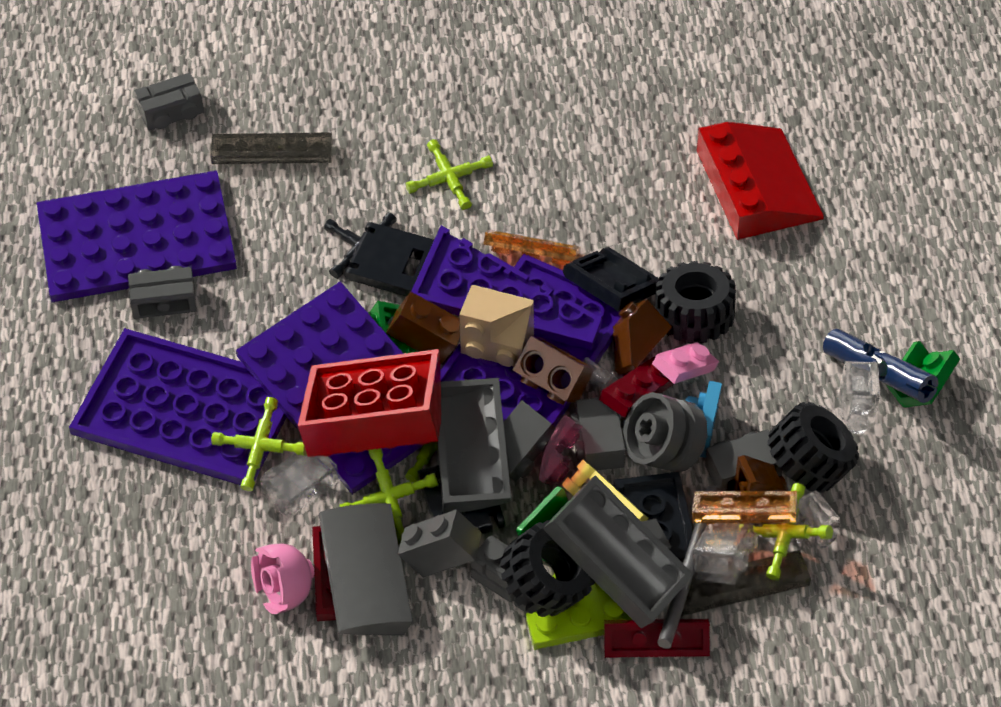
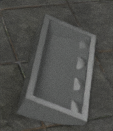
M499 378L441 382V426L437 442L443 514L456 509L459 512L479 510L511 501Z
M596 475L543 528L640 628L652 623L694 575Z
M358 504L321 511L318 516L338 634L404 635L413 620L402 561L398 555L399 546L391 504Z

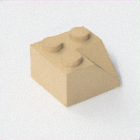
M471 285L459 314L461 353L475 359L482 358L497 362L506 367H514L530 336H534V300Z

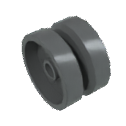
M654 392L642 395L632 405L626 416L623 428L624 446L627 455L634 462L672 472H683L692 467L701 456L707 439V421L703 411L695 403Z

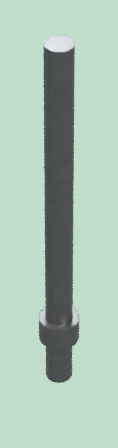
M715 485L708 486L703 503H700L697 507L695 514L696 525L683 562L693 574L695 573L709 526L714 524L717 515L716 504L720 488ZM693 576L670 602L657 642L662 648L667 649L672 645Z

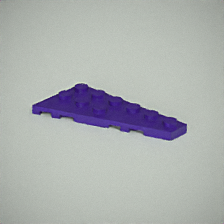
M442 225L440 226L411 292L457 316L460 314L471 285L534 300L535 336L589 350L593 349L602 326L601 317L571 300L565 301L553 294L551 288L544 284L542 286L535 284L529 280L527 274L490 253L484 254L473 248V243L464 238L460 240L451 235L449 229Z

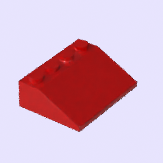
M723 122L698 128L697 153L737 240L824 219V215L781 128L735 122Z
M439 349L311 366L298 422V429L308 457H325L332 454L358 453L372 449H391L397 446L424 445L430 442H438L441 426Z

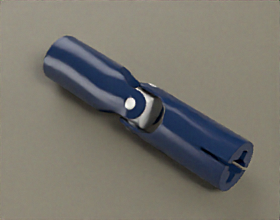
M833 329L825 337L823 350L826 355L856 370L868 372L871 377L919 402L926 403L936 394L938 379L935 375L884 351H880L873 345L841 329Z

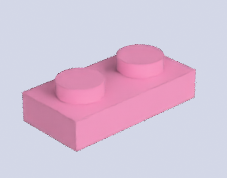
M695 342L657 354L652 365L672 383L676 384L714 371L719 361L710 354L705 346Z

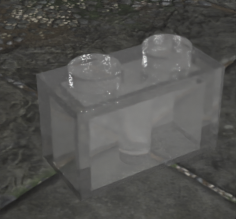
M845 361L838 397L839 419L852 433L873 432L880 397L878 362Z
M292 452L286 460L278 466L269 468L263 477L260 478L262 495L287 520H290L339 483L337 465L328 456L308 457L307 455L301 456Z
M713 514L693 549L695 580L735 585L741 572L746 571L751 553L757 551L758 534L754 533L753 519Z

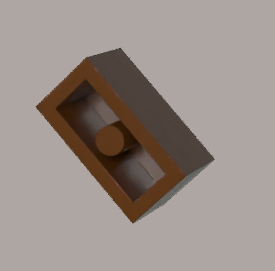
M410 292L396 310L386 334L418 352L439 349L440 364H442L458 344L460 339V319L417 294Z

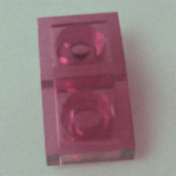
M566 414L554 430L542 458L539 480L550 486L554 483H560L570 470L568 465L572 460L563 451L565 448L570 449L580 437L579 430L583 427Z

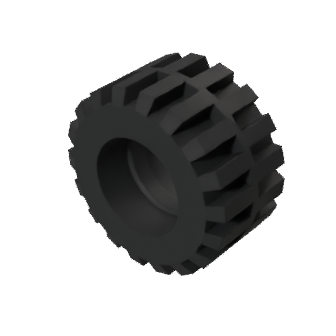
M691 261L689 264L682 262L678 264V267L671 266L667 269V273H662L656 284V309L672 326L667 335H674V339L678 341L682 339L687 340V343H694V341L707 343L708 339L714 341L720 338V334L725 335L729 331V327L733 326L735 317L736 285L734 280H731V275L728 272H723V268L719 266L713 267L711 263L704 262L702 264L698 263V261Z
M801 402L796 405L768 435L770 438L768 440V446L771 448L770 453L776 460L778 467L784 471L788 478L795 481V483L804 485L807 490L812 492L824 493L829 491L858 463V445L846 425L826 408L811 402Z
M550 520L535 524L513 540L503 553L505 558L501 560L500 566L505 569L501 574L502 581H506L508 587L505 589L509 595L512 593L516 597L514 602L518 606L522 604L526 606L525 611L531 614L537 611L540 617H546L549 614L552 617L564 612L587 596L592 590L591 586L595 584V581L543 530ZM542 559L552 567L556 579L547 572Z

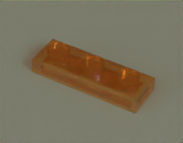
M495 230L485 232L483 243L484 245L492 246L491 251L509 254L510 250L522 252L521 256L526 254L538 260L540 255L552 257V263L566 265L570 261L578 259L581 249L580 246Z
M694 491L692 520L693 523L706 524L796 523L797 491Z

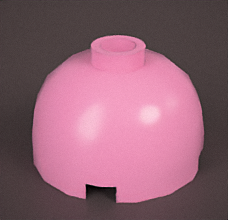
M270 544L257 548L255 551L259 552V554L251 559V574L256 592L258 593L263 589L271 602L263 604L266 610L271 614H279L298 607L308 597L311 589L312 579L314 578V567L311 561L306 559L304 554L294 546L288 544Z

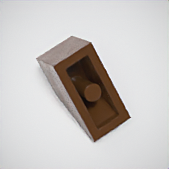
M648 299L634 304V302L627 304L619 312L621 318L613 326L615 371L619 375L636 369L672 328Z
M746 455L738 457L733 493L745 519L783 509L785 495H788V487L784 477L778 476L773 464Z

